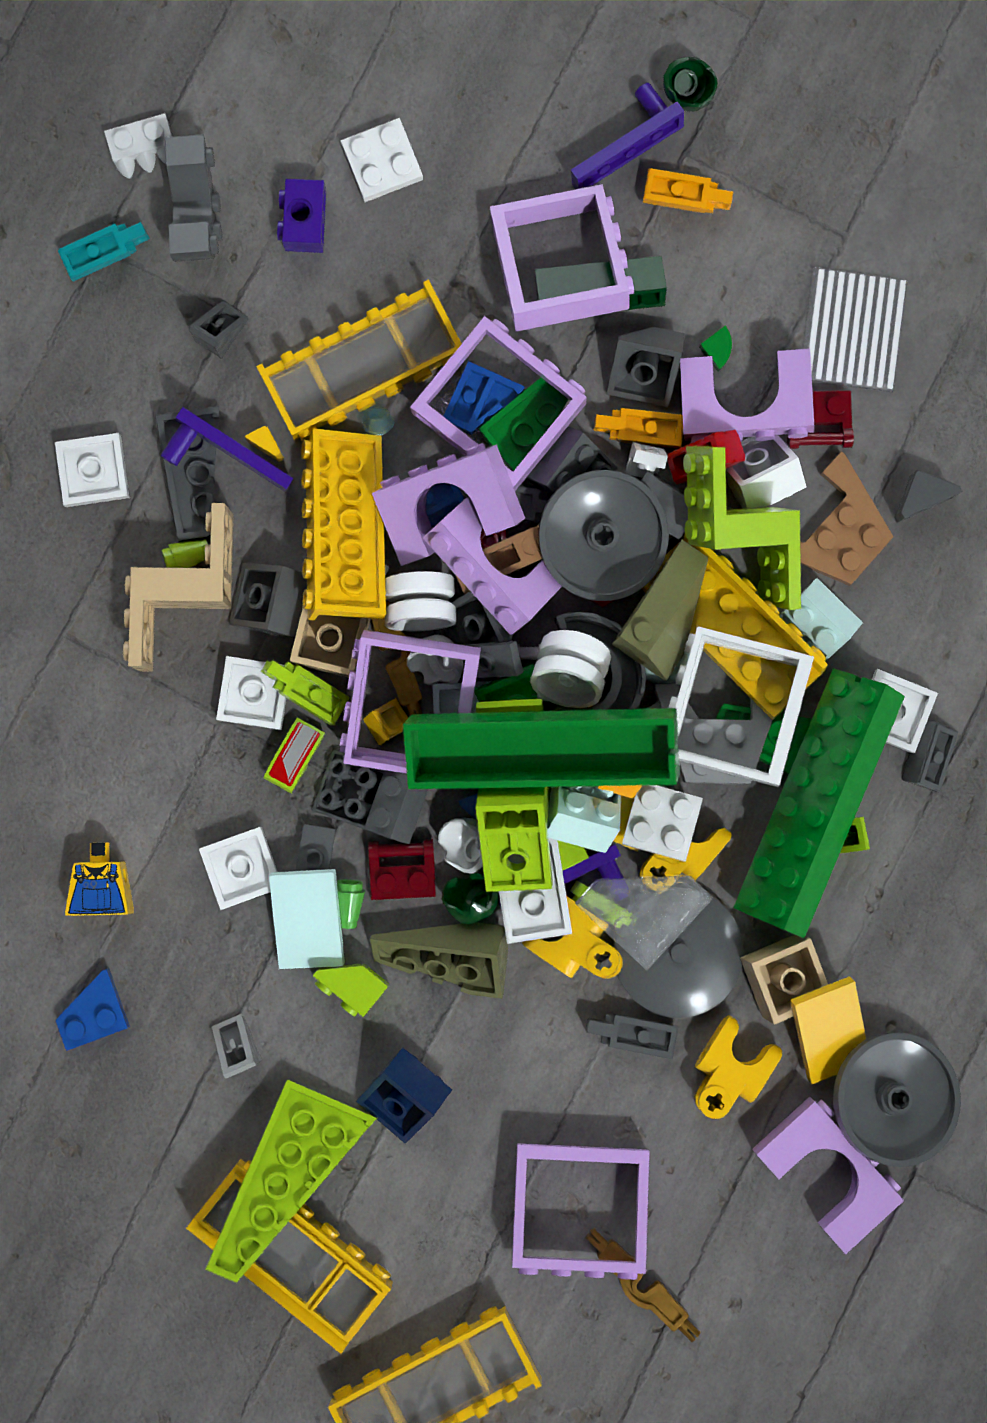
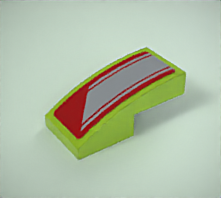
M296 718L263 778L292 794L306 771L308 763L322 742L325 732Z

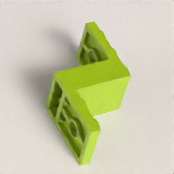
M686 446L687 454H685L683 459L684 471L687 473L684 501L688 507L685 535L689 540V545L709 549L760 546L757 552V560L761 568V580L758 583L759 597L763 601L769 600L778 608L786 610L801 609L800 510L778 507L726 510L725 447Z
M543 699L476 703V713L544 711ZM551 787L478 789L476 814L486 892L552 889L553 879L547 831ZM512 854H519L525 858V861L516 864L509 861L507 857Z

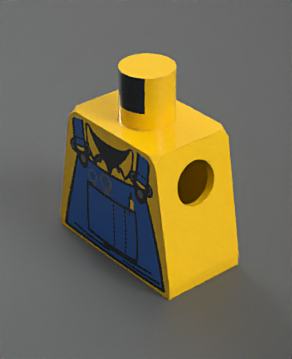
M109 842L90 843V862H77L73 864L65 916L128 915L134 913L125 861L110 862Z

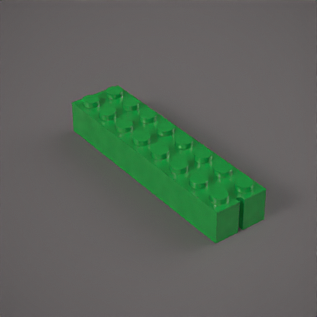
M833 668L736 899L734 909L805 938L903 703L904 695L885 683L865 677L860 678L855 674Z
M677 708L411 714L403 724L408 789L677 785L680 774L679 747L676 744L678 740Z

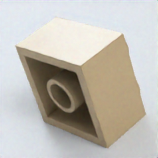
M302 609L290 662L294 665L349 677L350 671H356L358 659L352 658L355 639H360L363 631L368 630L370 618L318 615L314 621L308 620V609Z
M794 934L740 958L762 1017L774 1025L793 1017L791 999L828 985L812 940L807 936L802 938Z

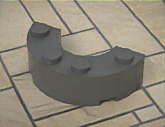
M204 134L165 137L166 167L169 175L173 205V224H168L170 256L174 262L214 259L215 255L219 254L218 241H222L221 222L216 221L215 212H221L219 192L214 193L210 168L215 167L213 147L206 146Z
M572 612L556 616L555 624L558 631L570 630L588 634L601 641L610 651L611 661L608 669L610 685L608 693L603 701L591 710L637 709L645 690V667L612 645L622 627L614 621L612 622L593 613Z

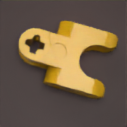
M721 828L712 832L705 841L700 843L691 841L686 862L652 853L640 868L639 877L642 884L650 890L662 891L670 887L681 873L694 882L729 842L732 833L727 828ZM662 867L661 875L664 877L663 881L655 880L652 882L650 880L653 876L650 872L651 868L659 869Z
M568 896L566 897L572 934L564 935L561 939L554 942H548L543 939L522 942L524 947L570 978H573L579 967L582 966L596 976L610 979L615 977L623 966V959L618 950L599 938L608 924ZM610 953L609 961L612 962L611 967H603L600 970L601 962L598 961L599 956L606 957Z
M731 1015L724 1017L719 1023L695 1064V1068L706 1074V1077L696 1091L695 1103L698 1109L711 1119L724 1117L730 1111L738 1096L752 1103L763 1089L782 1057V1048L776 1044H769L762 1048L758 1056L751 1061L740 1062L736 1060L732 1052V1043L738 1033L739 1025L736 1018ZM717 1094V1099L720 1103L717 1106L712 1104L709 1107V1102L706 1098L709 1095L714 1097Z

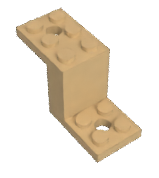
M212 503L211 512L206 513V531L211 532V545L206 544L205 563L210 564V568L131 567V576H126L125 593L127 596H130V608H126L124 612L125 628H129V641H125L123 646L124 660L128 661L129 667L138 671L153 672L155 608L231 609L233 513L225 503Z

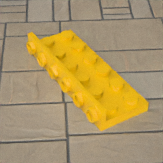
M313 428L308 439L303 440L301 447V458L306 459V469L303 470L301 486L306 489V499L302 503V518H307V529L303 530L302 547L307 548V559H304L302 576L304 579H307V589L303 593V609H308V620L314 621L318 615L383 619L386 616L384 523L372 496L373 492L382 488L380 484L383 481L382 436Z
M684 535V539L682 540L689 544V540L687 539L686 535ZM677 545L665 555L664 561L660 569L652 578V580L643 588H641L645 593L647 592V590L649 589V587L651 586V584L653 583V581L655 580V578L657 577V575L659 574V572L661 571V569L663 568V566L665 565V563L667 562V560L669 559ZM693 546L708 557V562L690 633L695 635L697 626L814 656L806 685L807 689L824 673L827 667L824 654L813 645L810 647L802 639V633L794 624H786L778 616L780 613L776 606L769 600L763 601L755 593L757 591L755 586L747 578L743 577L741 579L733 571V565L725 556H718L709 548ZM707 643L704 644L703 651L772 720L786 708L797 667Z

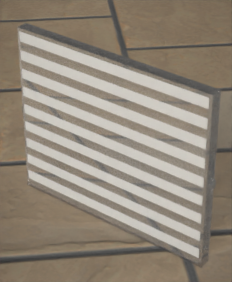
M813 267L802 348H810L812 382L841 385L844 388L856 387L885 392L894 391L907 279Z

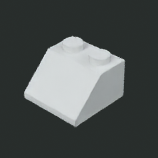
M775 435V439L758 441L756 437H749L741 441L746 456L745 461L726 469V482L743 509L768 507L806 488L799 458L778 435Z

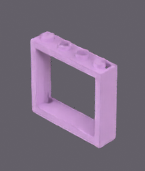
M603 184L490 206L492 229L515 332L629 309V294H634L633 281L631 276H625L624 269L628 268L625 250H619L617 242H621L618 222L612 223L611 216L614 215L613 201L611 196H605ZM597 210L615 285L524 303L508 228Z
M484 316L410 408L415 417L460 453L467 456L465 450L478 444L429 406V404L486 334L489 335L570 400V403L518 467L512 472L505 466L514 491H516L586 405L587 397L584 395V388L572 379L567 382L558 374L560 370L547 359L542 362L533 355L535 351L527 342L519 339L517 342L508 335L509 330L497 319L490 321Z
M364 630L361 638L355 639L352 651V658L358 660L356 671H350L348 690H353L352 702H346L343 721L349 722L348 733H342L340 740V752L345 753L343 764L407 773L405 754L358 747L372 645L465 660L457 713H471L481 648Z
M517 1143L512 1268H518V1273L525 1275H537L538 1269L552 1270L551 1275L571 1276V1271H585L584 1276L591 1278H604V1272L618 1273L617 1278L637 1279V1274H646L649 1150ZM527 1159L638 1164L635 1261L523 1256Z

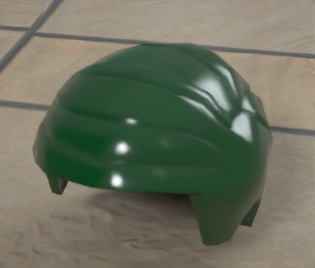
M682 57L669 64L663 77L664 92L672 104L678 102L684 111L694 112L708 106L717 91L718 82L715 72L706 62L697 57Z
M475 872L470 874L468 879L453 877L448 880L443 887L441 898L446 909L454 919L463 924H473L489 917L494 912L499 901V891L486 892L484 875Z

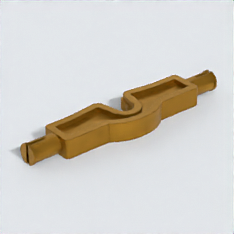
M384 618L372 619L375 632L406 636L401 631L386 628ZM378 646V648H379L380 651H385V650H391V649H392V648H386V647H379V646ZM400 650L402 653L401 657L388 663L385 667L396 689L401 706H407L409 715L415 714V710L417 714H423L419 701L422 700V695L414 672H411L407 666V657L411 651Z
M595 1228L590 1230L591 1234L588 1232L585 1236V1239L599 1251L597 1253L599 1260L635 1261V1258L627 1253L614 1239L607 1241ZM637 1274V1279L619 1278L625 1295L635 1305L651 1310L672 1331L679 1329L690 1342L696 1340L695 1336L699 1337L701 1331L687 1319L689 1316L687 1311L673 1298L660 1281H654L646 1289L640 1290L637 1288V1283L644 1274Z

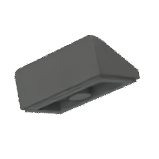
M927 721L915 753H909L902 780L940 793L958 731L937 722Z

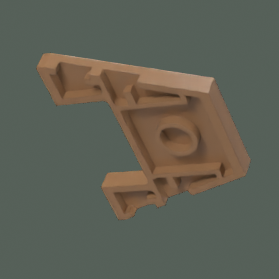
M841 451L820 475L844 495V499L805 543L800 541V561L802 565L812 568L813 571L850 586L891 541L893 535L848 458Z

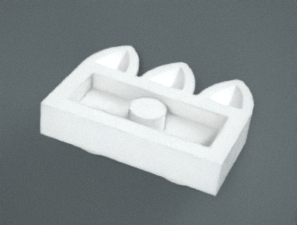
M165 113L104 131L113 162L124 177L128 179L132 177L135 169V159L149 173L154 169L156 153L162 162L166 164L165 137L173 136Z

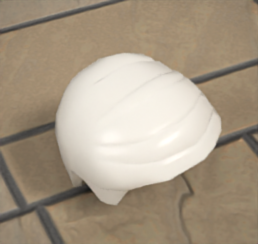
M432 635L423 638L454 644L453 641L443 635ZM410 652L407 657L409 670L411 672H421L424 676V683L427 685L438 682L455 684L458 683L463 673V659Z
M456 818L446 822L438 834V843L446 853L445 861L464 873L472 874L483 867L477 820L474 818Z

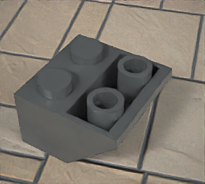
M568 426L526 478L540 492L548 494L550 498L562 484L577 475L596 470L616 471L617 467L583 432Z

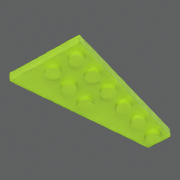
M287 1079L205 1270L237 1283L377 1118Z

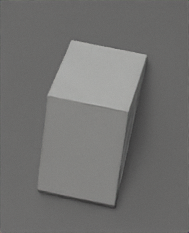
M242 1014L212 1026L225 1078L254 1067L262 1060Z

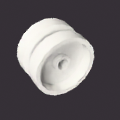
M409 572L385 578L386 600L392 603L386 607V616L384 617L386 628L412 632L438 630L455 625L456 606L446 601L455 594L454 577L452 575L441 572Z
M559 630L545 635L542 639L537 656L538 661H536L530 680L533 690L542 698L564 707L585 708L598 703L605 684L604 678L611 661L609 649L598 639L578 631Z

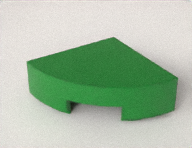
M726 325L699 346L706 357L712 356L713 366L718 372L728 361L732 350V339Z

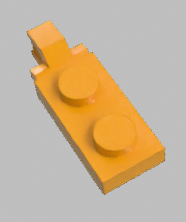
M650 168L648 169L643 203L700 213H713L714 208L730 210L733 191L717 189L718 183L711 182V178Z
M621 408L620 410H612V416L596 415L593 431L610 433L609 439L617 440V442L631 444L636 442L649 446L680 449L683 435V415Z

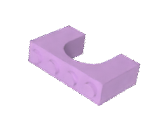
M810 348L777 351L779 383L777 397L767 410L752 417L735 416L727 412L717 401L714 390L712 356L681 358L680 371L685 442L691 441L693 443L714 432L736 430L740 441H743V437H756L758 441L775 439V435L788 434L789 438H804L808 436V433L814 432Z
M484 443L466 449L467 456L456 459L455 454L437 460L438 466L428 470L427 465H423L408 471L410 477L400 480L399 476L396 475L380 482L382 488L373 492L372 496L401 566L428 557L435 552L423 539L432 530L426 513V499L434 484L449 483L465 491L475 506L486 536L516 526L525 519L497 445L485 448Z
M468 496L430 530L423 539L503 628L512 635L529 622L562 586L551 576L543 560L522 578H511L496 570L487 560L482 550L480 535L483 527L475 506Z
M808 1097L752 1150L778 1179L812 1151L832 1149L845 1155L852 1171L850 1189L847 1195L818 1224L840 1249L847 1254L904 1201L897 1193L901 1187L888 1173L882 1177L875 1169L879 1163L864 1157L849 1144L840 1127L830 1119L835 1114L823 1100L816 1103L812 1098Z

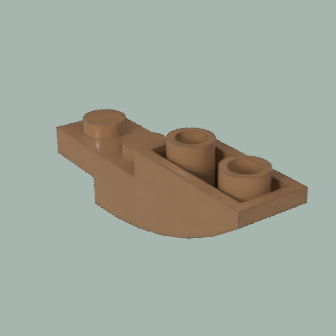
M539 525L482 549L487 560L496 570L506 576L542 561L538 545ZM456 576L463 594L465 595L470 592L465 584Z

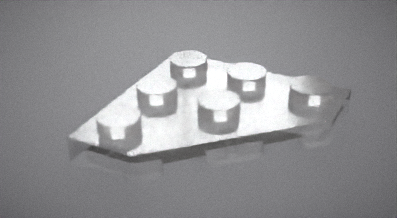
M684 874L665 877L645 876L629 877L626 879H596L575 904L645 970H648L708 905L713 897L691 876Z

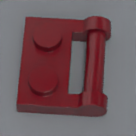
M812 391L814 425H840V432L808 433V436L804 438H789L787 434V446L790 449H798L799 446L841 445L842 448H852L854 432L852 429L851 391Z
M423 839V842L409 844L368 842L371 900L436 897L433 839ZM424 855L425 865L380 867V857Z

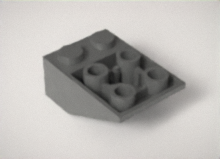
M333 750L312 811L409 844L428 789H408L407 774L343 764L345 753Z

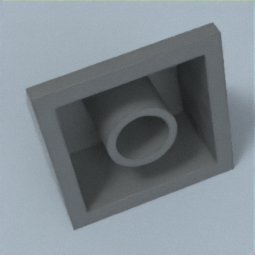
M243 563L229 625L277 636L295 638L303 609V593L307 589V579L303 578L302 572L284 566Z

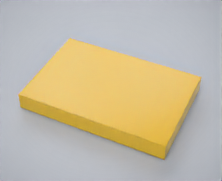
M850 976L790 1000L806 1076L811 1084L837 1075L847 1055L858 1044L866 1040L856 984Z

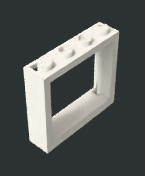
M697 626L695 635L689 633L688 641L686 642L684 652L690 653L687 666L680 665L676 684L681 685L678 698L672 696L669 708H677L678 738L705 643L797 667L768 773L679 749V760L779 787L814 656Z

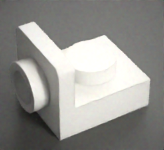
M633 442L626 466V473L641 478L644 477L647 471L658 473L659 468L665 469L668 456L662 448Z

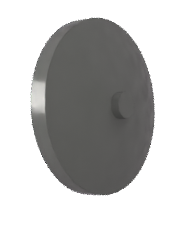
M612 470L585 472L562 484L546 503L538 527L540 554L551 576L571 593L595 601L621 599L632 595L648 584L664 561L669 539L667 518L656 495L638 479Z
M668 887L662 891H653L637 900L628 909L632 914L627 923H619L613 942V947L618 950L623 959L622 969L617 975L629 995L641 1006L656 1014L676 1018L699 1015L723 1001L739 978L742 968L740 958L743 957L742 937L730 912L712 896L687 887Z
M892 1032L878 1034L864 1040L847 1055L835 1080L833 1105L841 1132L857 1152L880 1164L908 1167L929 1160L948 1143L959 1120L961 1093L952 1065L935 1045L916 1035Z

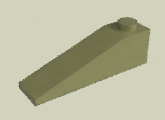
M684 540L679 542L612 643L613 646L664 681H667L685 653L686 642L688 641L708 562L706 555Z
M478 922L473 924H455L372 934L370 938L374 962L409 974L416 971L428 974L433 977L432 982L442 985L445 980L462 986L461 992L470 995L503 998L508 958V944L503 925Z

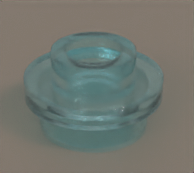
M371 408L364 414L365 418L362 421L363 429L372 435H384L394 427V418L386 408Z

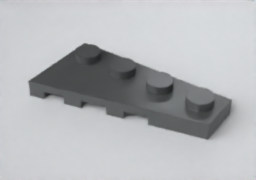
M220 406L188 410L218 429ZM179 412L156 415L162 452L180 426L176 422V416ZM197 435L178 466H174L163 459L178 543L210 538V532L206 531V513L211 512L213 503L216 447Z

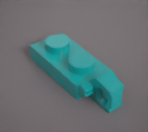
M142 222L128 228L125 223L118 226L114 223L60 248L58 252L70 279L74 282L131 256L130 254L137 251L135 246L150 238Z

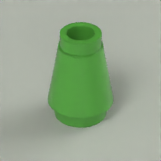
M351 879L338 880L337 890L341 928H357V921L366 892L363 889V882Z

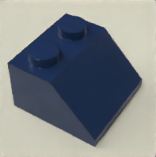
M402 1047L356 1102L406 1144L435 1115L452 1089L440 1077L425 1067L417 1057Z

